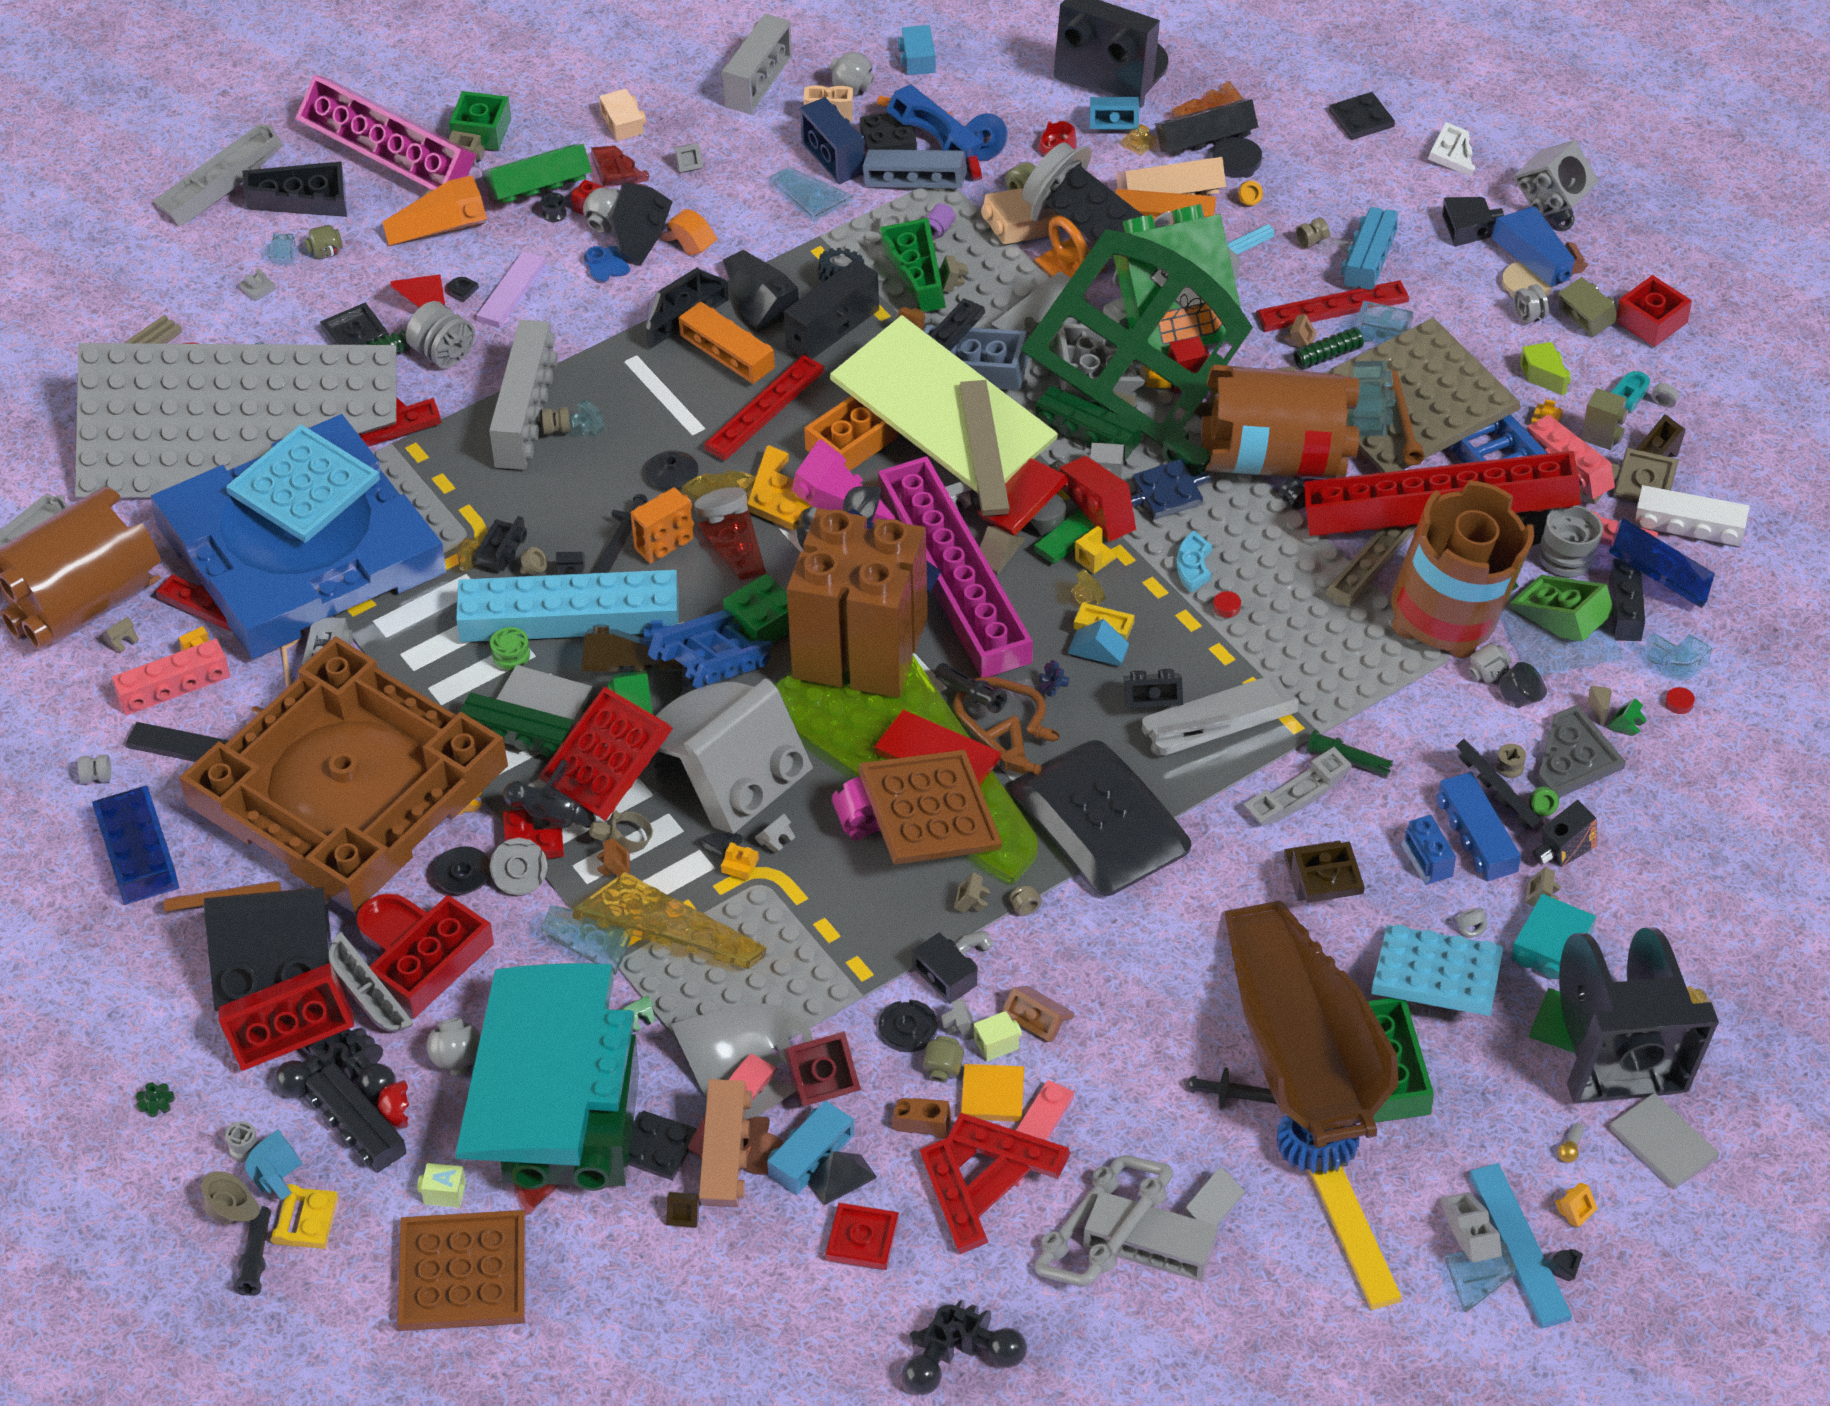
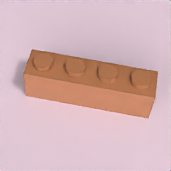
M708 1080L699 1192L701 1206L738 1207L739 1198L744 1199L745 1180H741V1168H747L748 1151L743 1150L744 1139H749L750 1120H745L746 1109H751L752 1091H747L745 1081Z

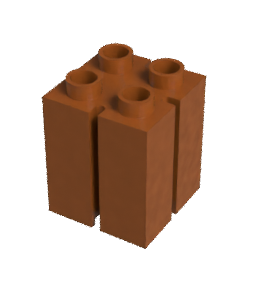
M817 508L803 544L804 552H800L787 587L792 678L842 687L844 674L850 672L851 689L900 698L913 661V653H916L928 617L926 527L905 524L894 519L883 520L876 518L873 527L867 529L866 516L849 514L843 510Z

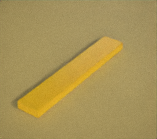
M1340 1166L1338 1172L1329 1169L1326 1175L1323 1171H1316L1312 1174L1311 1170H1309L1371 1310L1401 1302L1402 1296L1343 1167Z

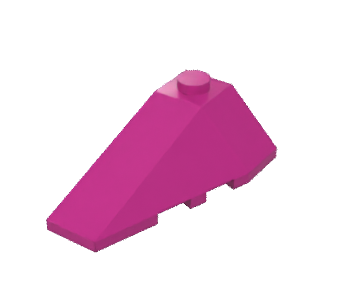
M820 439L796 471L792 491L816 508L843 510L846 494L854 487L863 486L861 484L863 479L858 474L853 476L844 465L846 463L844 457ZM880 499L868 529L873 527L876 518L896 520V517Z

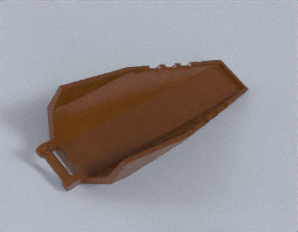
M1281 900L1224 911L1244 1017L1270 1091L1279 1109L1311 1133L1316 1148L1326 1147L1327 1143L1366 1136V1138L1377 1137V1128L1373 1117L1398 1086V1062L1394 1048L1361 989L1344 970L1340 971L1335 966V960L1331 956H1326L1323 953L1320 943L1318 941L1314 942L1309 937V931L1298 922V919Z

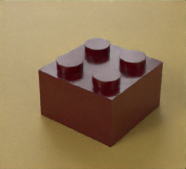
M845 1031L783 1049L799 1107L861 1090Z

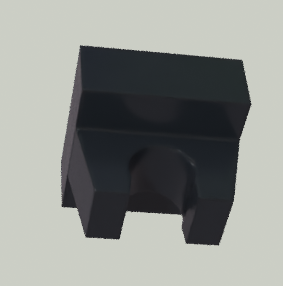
M583 551L556 552V564L559 575H566L569 569H574L576 571L575 574H583L585 567Z

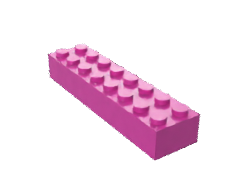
M316 74L313 75L295 118L431 190L436 189L449 180L468 176L477 155L329 78Z

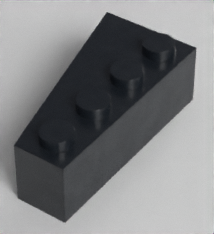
M342 161L242 170L243 190L247 209L347 217Z

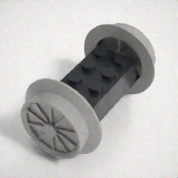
M1064 142L1054 147L1044 156L1024 185L1022 199L1032 206L1030 212L1031 219L1036 222L1041 221L1054 212L1058 216H1063L1070 220L1080 233L1093 244H1096L1106 229L1125 233L1122 221L1143 217L1144 215L1086 171L1092 154L1089 147L1083 146L1075 150ZM1170 211L1164 212L1154 219L1156 228L1172 225L1174 222L1172 212ZM1116 270L1113 277V284L1117 287H1120L1118 274Z

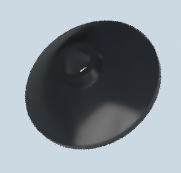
M677 450L664 451L655 455L646 466L648 481L656 488L667 491L674 487L677 490L688 487L696 480L699 472L697 461L690 454Z
M461 846L452 848L444 852L437 859L433 869L435 881L443 890L454 894H466L476 891L488 881L491 875L490 860L484 852L474 847Z

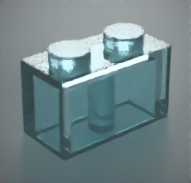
M1363 301L1355 327L1361 331L1364 342L1382 344L1412 328L1413 311Z

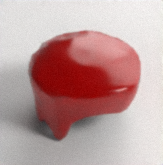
M1048 121L1046 130L1039 141V153L1046 155L1054 147L1064 142L1073 149H1076L1075 127L1067 121H1058L1057 123Z

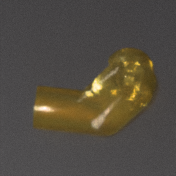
M466 537L457 546V557L461 571H468L473 568L471 552H476L479 547L478 539L475 537L471 539Z

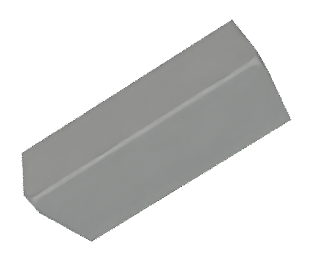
M1219 1167L1185 1207L1184 1216L1218 1226L1245 1194V1191L1223 1168Z

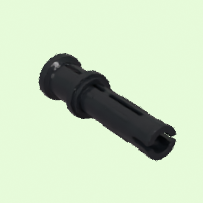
M946 663L939 664L935 669L936 679L967 694L973 703L983 704L992 713H999L1005 707L1007 693L1004 690L992 688L989 682L985 680H974Z
M265 1206L261 1207V1213L255 1219L250 1220L245 1252L238 1259L237 1266L240 1270L238 1278L234 1281L233 1289L240 1295L256 1296L262 1289L260 1277L266 1267L263 1252L269 1219L271 1217V1210Z

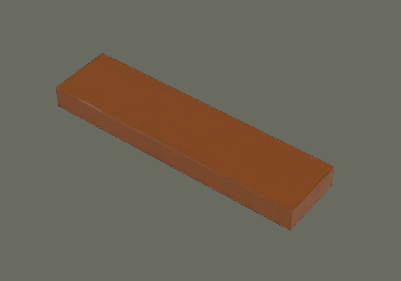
M277 880L166 898L163 901L164 910L171 911L204 905V898L282 891L281 881Z

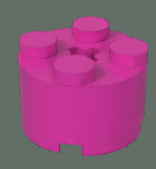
M860 776L844 783V790L839 794L837 790L832 796V803L844 832L850 835L851 840H861L866 835L877 831L881 832Z

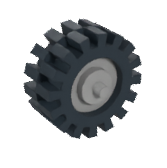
M830 248L829 252L823 251V254L819 256L818 279L822 280L821 282L823 283L855 259L864 263L863 256L861 254L857 255L856 251L850 252V249L847 248L845 251L841 250V248H837V250Z

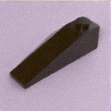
M593 625V629L589 628L585 633L582 671L619 672V668L629 666L635 671H645V669L652 668V665H657V669L678 670L683 669V665L675 659L668 661L662 659L654 660L647 655L651 641L617 629H609V625Z

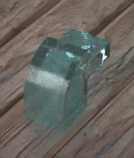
M1653 632L1647 638L1644 655L1652 663L1662 666L1660 676L1670 680L1683 681L1694 678L1709 665L1712 647L1691 634L1676 646Z

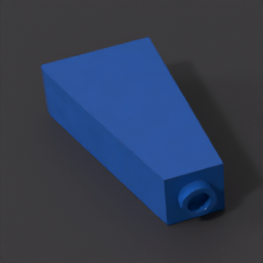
M1536 207L1526 208L1496 219L1492 240L1549 286L1569 281L1575 259Z

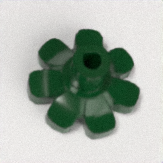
M153 1082L148 1083L145 1086L146 1092L139 1091L136 1095L138 1101L137 1109L140 1112L147 1111L149 1117H156L158 1110L167 1113L171 1110L169 1103L175 1100L174 1092L169 1091V1086L165 1083L159 1086Z

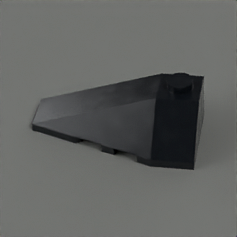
M741 250L723 259L725 271L734 288L735 297L739 301L742 315L756 330L784 318V310L799 300L798 287L783 272L749 252Z

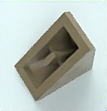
M988 526L980 545V550L995 575H998L1023 544L1025 537L1018 534L1014 536L998 527Z

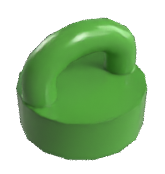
M1538 787L1529 797L1530 808L1539 816H1550L1559 805V797L1549 787Z

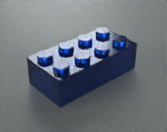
M142 786L92 801L123 905L180 889L148 786Z

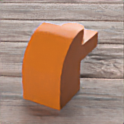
M683 209L665 224L666 229L660 235L665 242L678 239L689 256L702 253L718 240L707 221L691 209Z

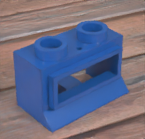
M1432 815L1409 821L1405 839L1401 844L1424 884L1428 885L1453 877L1456 855Z

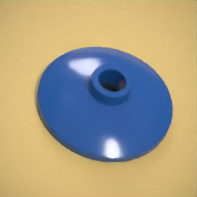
M991 113L980 114L966 125L968 130L983 141L977 154L978 160L987 161L993 159L1004 149L1008 138V131L1004 121L997 115Z

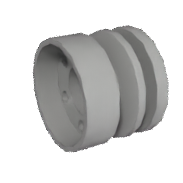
M431 301L421 306L413 314L407 325L405 335L406 341L411 348L421 355H425L440 368L448 369L467 356L474 342L475 331L470 322L463 319L460 315L454 314L451 309L441 302Z
M1573 506L1569 509H1553L1547 516L1544 534L1539 546L1538 557L1541 564L1549 571L1565 577H1577L1588 573L1593 567L1597 548L1602 537L1603 525L1600 518L1593 511L1582 506Z

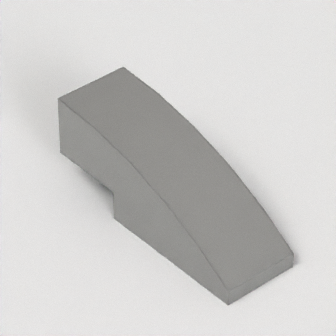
M1470 1192L1440 1198L1451 1230L1472 1263L1502 1257L1500 1234L1490 1224L1488 1210Z

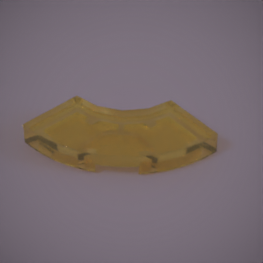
M726 471V473L713 475L706 473L687 482L682 486V492L694 500L709 492L729 487L743 488L747 494L753 488L756 477L739 471Z

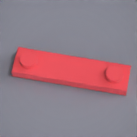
M1047 1080L1016 1131L1048 1140L1072 1102L1074 1091ZM1024 1177L1020 1181H1018L1015 1184V1186L1019 1187Z

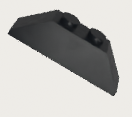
M624 182L621 185L609 217L613 235L618 244V254L636 266H641L662 233L673 201L646 184Z
M696 267L657 291L649 302L646 323L648 347L653 348L680 331L679 317L700 301L714 309L729 300L728 281Z

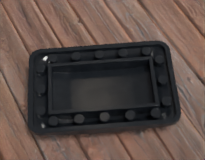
M1088 741L1043 764L1038 775L1026 773L1015 779L1011 784V794L1089 886L1099 895H1114L1183 858L1191 850V840L1175 818L1133 770L1102 741Z

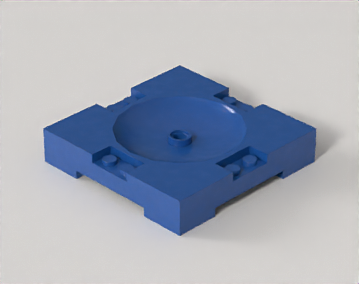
M343 414L308 429L378 471L380 480L306 543L227 493L226 486L262 456L228 471L224 465L218 466L150 495L157 527L179 558L183 557L226 617L228 627L252 660L301 638L300 630L311 626L321 619L329 618L393 588L400 594L446 573L443 543L406 495H400L380 469L379 460ZM281 440L272 443L271 447L273 448Z

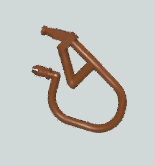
M998 677L974 679L977 681L985 680L989 682L990 686L1030 697L1036 704V712L1027 726V733L1036 736L1037 739L1042 738L1050 742L1060 739V734L1056 730L1044 728L1043 725H1040L1045 716L1046 704L1038 691L1029 686ZM958 691L953 704L957 718L980 742L1001 752L1000 766L1005 771L1011 770L1022 774L1028 772L1038 775L1042 765H1035L1025 758L1018 717L1013 715L985 731L964 711L963 703L967 694ZM1010 730L1013 748L1006 751L995 738Z

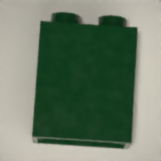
M632 1034L619 1110H590L580 1166L500 1161L503 1183H514L524 1189H539L546 1184L577 1185L588 1191L602 1190L607 1186H626L639 1080L636 1034Z

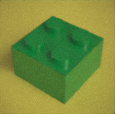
M462 91L449 121L450 134L452 131L477 134L481 137V145L484 146V149L499 150L511 121L509 96Z
M767 573L723 599L724 610L734 615L731 624L738 623L740 625L738 633L751 642L761 639L764 642L770 641L775 643L790 634L787 592Z

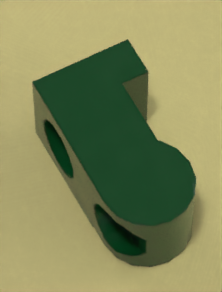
M1182 427L1163 441L1162 457L1168 462L1181 459L1188 472L1193 476L1208 472L1206 471V466L1210 460L1209 452L1205 448L1197 447L1190 442L1189 433Z

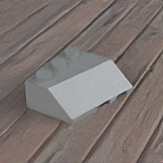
M1063 324L1057 332L1054 345L1056 355L1092 379H1097L1117 352V348L1086 326L1078 324ZM1133 362L1116 384L1113 391L1129 394L1144 385V379L1135 372ZM1059 377L1061 390L1088 402H1096Z

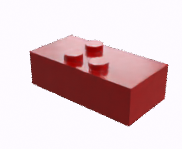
M328 963L220 1006L218 1021L241 1071H244L354 1027V1014L332 964Z

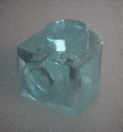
M274 233L271 244L267 246L268 258L272 260L273 264H294L298 251L294 235Z

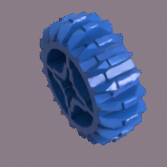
M1288 1115L1282 1117L1277 1129V1147L1279 1152H1281L1283 1160L1288 1161L1290 1167L1299 1166L1301 1172L1309 1169L1312 1174L1316 1171H1323L1326 1175L1329 1169L1338 1172L1340 1166L1347 1167L1349 1161L1354 1160L1360 1143V1138L1356 1137L1327 1143L1326 1147L1316 1148L1311 1133Z

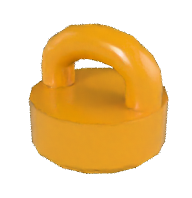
M1245 181L1239 186L1236 194L1241 203L1252 206L1261 201L1263 189L1256 181Z

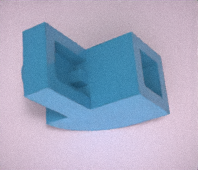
M277 1129L257 1144L250 1152L246 1160L245 1170L262 1193L265 1190L269 1194L274 1191L283 1200L291 1194L283 1177L303 1163L280 1130Z

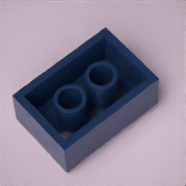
M823 97L800 107L802 144L838 184H842L863 175V164L865 161L863 154L864 137L852 127L847 118H844L839 113L836 105H832L826 97Z

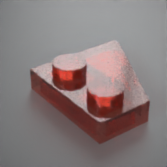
M615 145L591 147L590 155L603 186L622 185L624 182L641 183L649 181V173L646 170L642 172L635 167V161L624 155L623 151Z

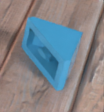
M1101 619L1076 631L1068 654L1122 666L1129 648V642L1107 621Z

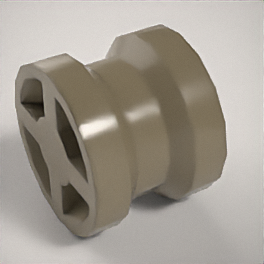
M1517 744L1503 745L1498 751L1496 770L1506 778L1519 777L1524 771L1526 752Z

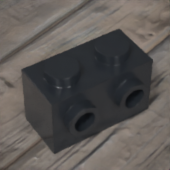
M1159 669L1158 674H1147L1145 670L1130 671V676H1123L1124 704L1127 708L1183 705L1182 676L1179 673H1175L1174 669Z
M940 932L912 950L913 969L949 1004L977 986L978 967L971 958H966L959 951L954 941L951 939L947 940Z

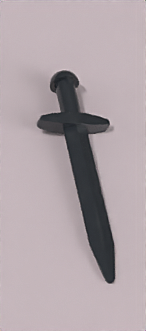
M637 494L633 497L634 503L629 512L612 510L611 516L620 521L621 524L594 573H609L632 531L631 511L648 502L645 495Z
M1227 1067L1224 1068L1220 1082L1197 1079V1075L1191 1076L1187 1080V1088L1191 1093L1202 1091L1219 1094V1110L1223 1109L1226 1097L1277 1104L1268 1088L1229 1083V1069Z

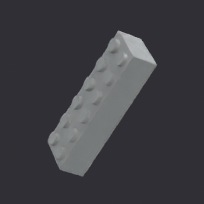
M519 320L489 430L496 468L526 470L528 459L533 458V440L537 441L538 422L543 420V403L548 401L547 386L552 385V367H556L558 361V353L553 350L555 346V333H551L550 322Z

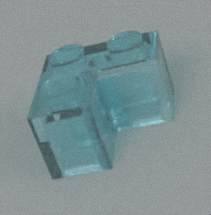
M1355 361L1353 377H1358L1359 397L1357 406L1353 411L1354 426H1358L1359 436H1387L1388 425L1393 424V410L1390 409V406H1395V391L1390 390V387L1393 385L1392 371L1387 370L1386 361Z

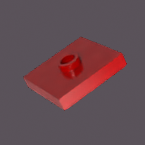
M838 1202L825 1254L826 1260L887 1270L898 1225L899 1212Z

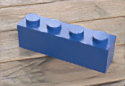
M1472 771L1441 780L1439 793L1436 795L1438 806L1441 810L1445 809L1449 815V824L1453 831L1457 830L1460 834L1464 851L1471 853L1473 865L1477 873H1482L1487 882L1517 873L1519 871L1521 854Z

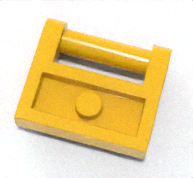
M287 1184L291 1194L283 1200L277 1227L272 1231L270 1241L275 1245L326 1249L339 1198L338 1191L305 1189L294 1184ZM296 1201H302L304 1204L296 1233L288 1232Z

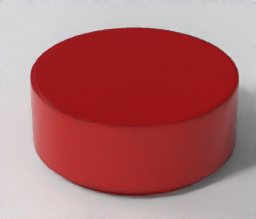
M977 156L967 157V166L972 180L982 179Z
M1231 591L1218 593L1214 598L1213 608L1215 613L1225 618L1236 616L1241 610V598L1238 594Z
M1675 687L1668 691L1665 703L1671 712L1686 714L1693 709L1695 696L1686 688Z

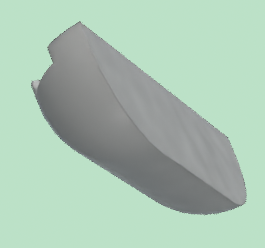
M342 932L337 934L329 949V963L332 964L338 980L370 1020L381 1029L394 1032L413 1026L414 1022Z

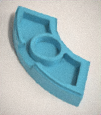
M1192 531L1182 541L1177 555L1178 576L1190 593L1211 580V572L1205 566V559L1212 552V544L1195 531Z

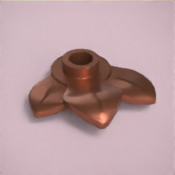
M759 1116L748 1119L750 1120L749 1139H744L743 1141L746 1144L743 1150L748 1151L747 1168L744 1170L755 1175H765L768 1173L767 1159L770 1153L776 1148L779 1149L784 1142L779 1137L768 1133L770 1119Z

